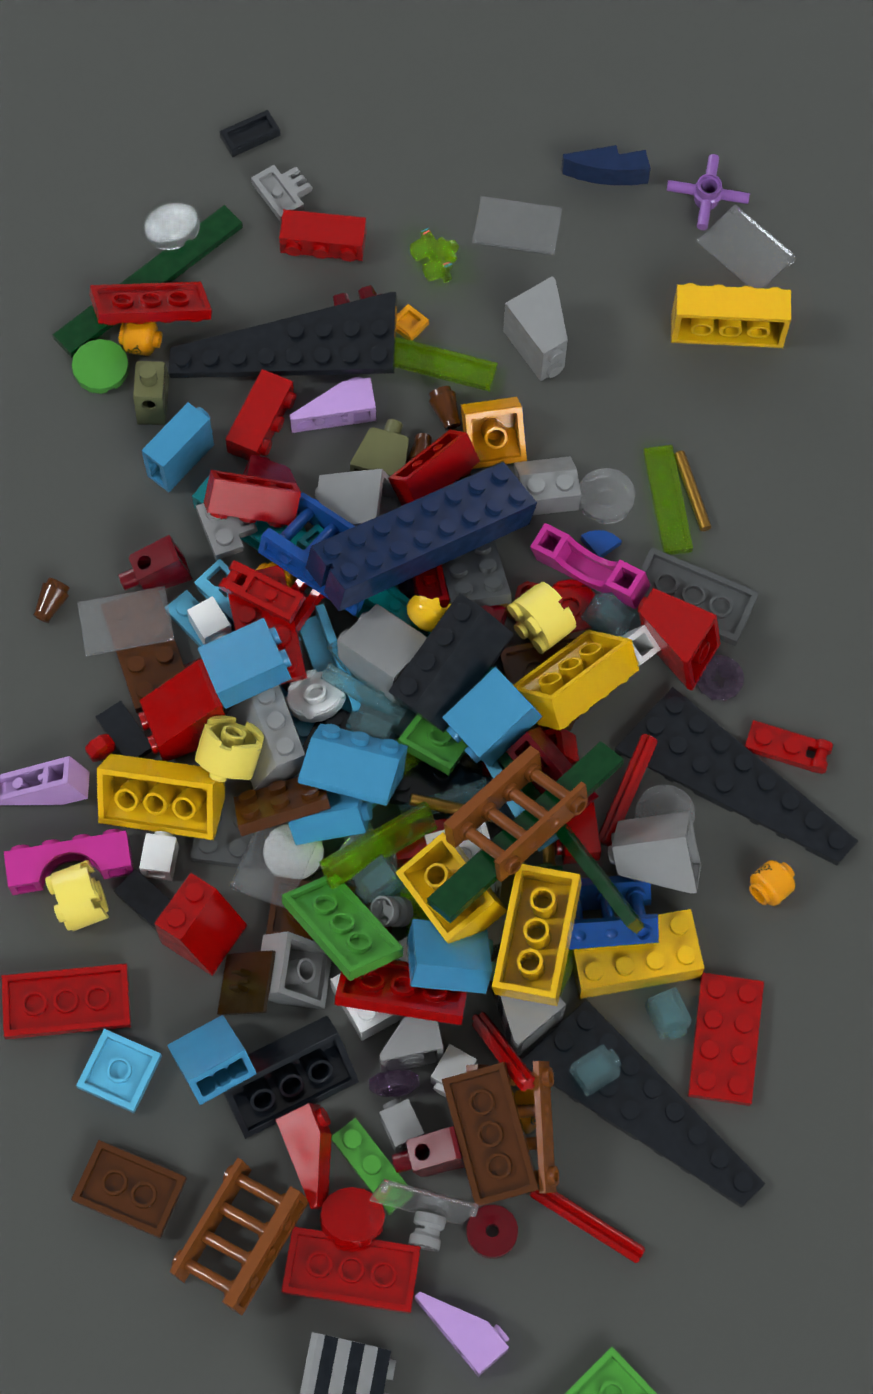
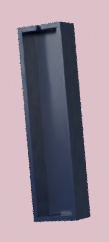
M503 461L312 545L306 569L320 587L325 585V594L338 611H341L529 525L537 502Z

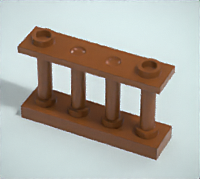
M530 746L444 822L446 841L456 848L464 840H470L495 859L497 880L502 882L509 875L515 874L520 869L522 863L573 816L579 815L584 811L588 804L586 784L581 781L571 791L564 788L542 772L540 752ZM534 781L560 799V801L548 811L520 790L529 782ZM514 801L539 820L529 830H525L500 812L499 809L506 802ZM491 820L517 840L507 850H503L476 829L485 821Z
M533 1061V1072L531 1073L535 1077V1104L517 1105L520 1118H536L537 1137H526L529 1150H537L538 1170H535L539 1183V1193L556 1192V1186L559 1184V1170L555 1166L551 1104V1087L554 1084V1073L552 1068L549 1067V1061ZM466 1065V1072L484 1068L489 1065ZM509 1076L510 1081H511V1085H512V1086H515L516 1084L514 1083V1081H513V1080L511 1079V1077Z
M237 1158L235 1163L230 1165L225 1171L223 1183L184 1248L179 1250L174 1256L172 1268L169 1272L183 1283H185L189 1274H192L224 1292L222 1302L232 1311L242 1316L306 1208L308 1200L301 1191L291 1186L286 1193L281 1195L251 1179L248 1176L252 1170L243 1160ZM241 1188L275 1206L276 1211L269 1222L263 1223L231 1205ZM224 1216L258 1235L259 1240L253 1250L247 1252L215 1234ZM207 1245L241 1263L242 1269L236 1279L230 1281L197 1262Z

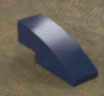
M616 145L563 154L561 167L563 175L604 185L648 184L651 169L646 150L619 154Z

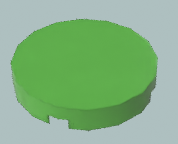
M97 339L87 342L77 350L73 356L72 369L80 387L92 393L102 394L107 393L108 390L113 388L117 389L123 384L128 376L129 364L127 355L120 345L111 340Z

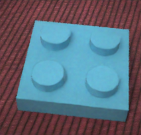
M104 1029L76 1087L135 1114L162 1055L157 1051Z

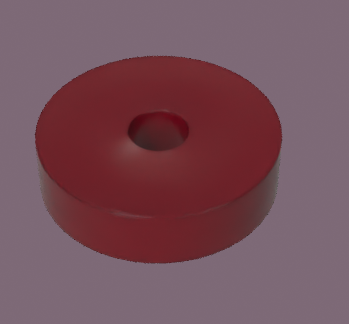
M482 1206L469 1218L466 1229L468 1243L473 1251L482 1257L495 1259L505 1256L513 1249L517 1241V1221L513 1214L502 1206ZM494 1226L498 1229V1235L490 1237L487 1235L486 1229Z

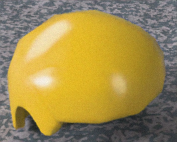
M414 595L406 606L407 614L417 627L426 632H432L451 604L442 608L437 597L430 599L425 596Z

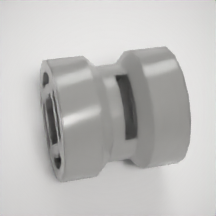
M380 895L370 905V911L384 927H405L411 922L413 917L412 904L406 897Z
M416 1211L413 1221L416 1227L415 1231L410 1234L408 1244L420 1246L423 1250L439 1252L441 1246L439 1236L440 1232L445 1228L447 1219L437 1214Z

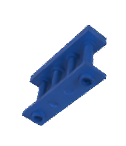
M302 492L297 510L298 516L281 534L268 528L261 536L258 553L328 598L324 592L325 585L320 587L306 569L310 548L316 543L355 526L322 505L317 499L311 498ZM308 522L314 526L316 524L320 525L324 530L305 550L290 542ZM364 600L345 608V610L356 616L362 609Z
M619 875L608 876L645 924V927L636 934L623 923L620 917H615L613 908L590 878H581L582 886L569 950L659 943L658 914H646L644 907L651 905L650 883ZM601 909L602 918L583 919L582 911Z

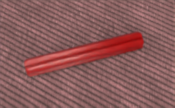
M641 735L600 829V843L605 846H612L611 834L615 833L618 821L625 819L658 743L657 739L651 735Z
M484 1012L479 1015L474 1014L472 1026L500 1063H506L508 1074L517 1087L524 1092L527 1089L532 1090L535 1087V1077L489 1016Z
M539 1190L530 1192L531 1198L632 1262L638 1263L645 1252L644 1246L557 1191L552 1193H539Z

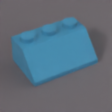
M320 723L310 739L298 777V783L387 806L403 778L408 746L399 744L393 739H380L369 736L365 732H352L341 729L334 724Z

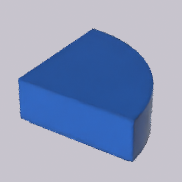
M603 530L586 532L580 538L590 552L602 558L619 547L622 542L616 535Z

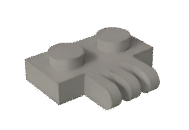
M272 165L251 177L252 185L280 222H282L283 209L303 211L304 203L300 198L310 193L313 189L310 183H306L307 179L304 175H300L301 171L298 167H294L281 174L276 166Z
M204 503L196 505L198 517L216 560L243 552L244 547L240 538L258 531L256 524L243 522L239 517L216 518L207 513Z

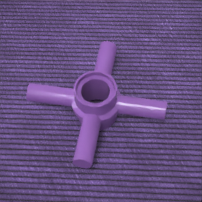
M715 154L709 155L706 174L702 175L696 184L668 180L666 191L694 196L695 204L700 208L697 228L700 230L708 228L710 211L718 205L720 200L748 204L750 193L722 188V182L716 176L719 156Z

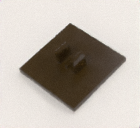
M276 951L227 954L217 1015L266 1013Z

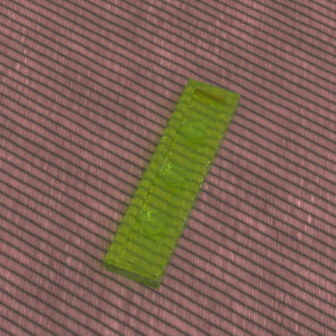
M396 337V368L490 392L498 363Z
M665 445L644 448L643 454L662 550L669 555L692 552L693 544L673 446Z
M423 801L319 861L330 888L333 890L436 830L437 826L430 806Z

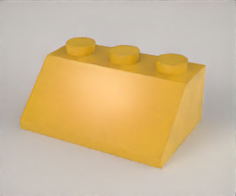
M442 832L395 873L444 940L449 944L485 931L507 912V908L491 887L451 923L427 904V898L469 861V858L460 846L455 848L446 841L445 833Z

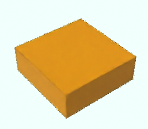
M409 304L397 314L396 332L410 343L429 325V319Z

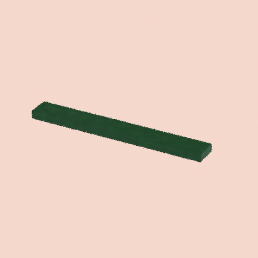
M223 205L120 284L170 283L241 230L243 224ZM91 305L52 335L54 340L72 358L82 345L96 340L114 325L98 324L93 305Z
M600 741L556 782L571 791L582 781L586 784L588 798L623 766L624 759ZM547 790L535 800V802L548 811L560 801V799ZM524 810L513 821L525 830H529L539 819ZM503 829L491 841L503 850H507L517 839ZM481 849L427 898V904L451 923L497 881L495 859Z
M507 752L498 759L504 768L513 762V759ZM529 782L521 789L524 794L534 801L542 795L532 782ZM566 823L555 833L623 923L637 934L645 927V924Z

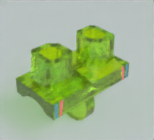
M428 227L422 229L421 238L410 244V254L415 261H419L427 256L430 259L429 262L422 265V271L428 282L442 278L445 283L452 280L450 270L453 268L452 263L458 259L455 255L459 249L458 243L454 239L446 241L444 237L436 240Z

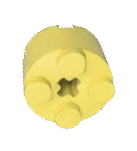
M545 582L534 585L507 606L509 613L517 622L514 625L517 634L522 639L528 637L540 654L549 650L576 628V621L570 608H562L558 602L562 597Z
M225 715L213 716L208 719L201 734L195 761L203 769L210 772L209 777L211 779L225 782L227 778L251 780L253 778L262 749L264 735L252 723L246 721L244 726L236 723V717Z
M88 860L56 871L51 876L45 878L50 894H55L58 902L57 905H54L57 919L60 923L64 922L68 931H76L109 918V915L106 913L109 912L103 888L99 880L96 881L94 877L91 878L90 874L95 872Z

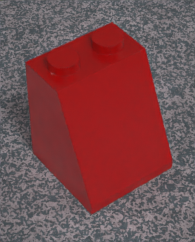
M653 588L648 597L644 596L638 606L641 626L645 625L661 648L656 654L684 686L693 691L721 644L717 615Z
M202 659L197 660L139 700L143 712L138 713L141 725L144 730L150 729L152 735L147 737L153 754L159 752L162 761H170L196 751L203 728L207 724L208 719L213 716L225 715L222 703Z
M192 873L188 875L154 923L163 945L211 976L214 975L247 927L246 922L216 888Z

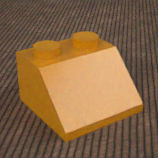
M517 397L460 404L463 432H467L480 459V462L472 469L494 466L503 461L505 464L527 461L523 412Z

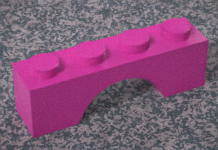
M544 523L530 546L537 561L635 610L651 586L646 572L622 560L615 562L604 559L581 546L569 534L547 523Z
M109 829L104 831L103 835L97 836L80 834L74 836L72 840L62 842L57 839L46 840L42 842V845L33 847L17 845L12 847L10 851H4L7 883L12 895L43 890L46 883L45 878L55 868L67 862H83L88 860L104 879L127 876L134 870L128 834L120 829Z

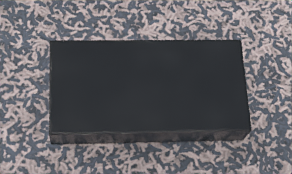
M268 110L219 131L220 138L232 157L281 136L280 129Z
M122 701L96 716L98 723L105 733L110 735L121 755L143 758L152 752L146 735Z
M134 869L114 890L119 898L155 930L154 923L171 901L137 869Z

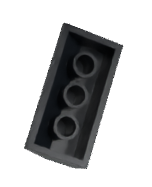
M459 593L388 692L396 701L444 733L449 725L442 717L485 677L513 638L514 633L485 609Z
M325 1016L248 1054L257 1074L223 1092L246 1139L276 1124V1119L308 1103L316 1104L358 1083L359 1080L338 1031L329 1017Z

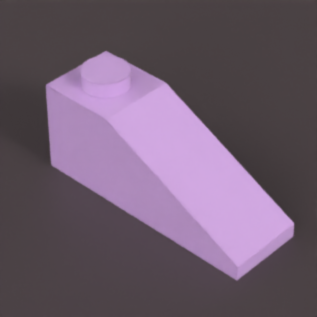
M354 377L348 381H342L290 414L292 433L376 421V406L371 378Z
M67 756L0 774V805H64L88 799L90 772L72 757Z
M419 1292L415 1295V1301L478 1377L508 1351L509 1346L506 1342L509 1338L499 1325L496 1324L492 1327L488 1321L425 1293Z

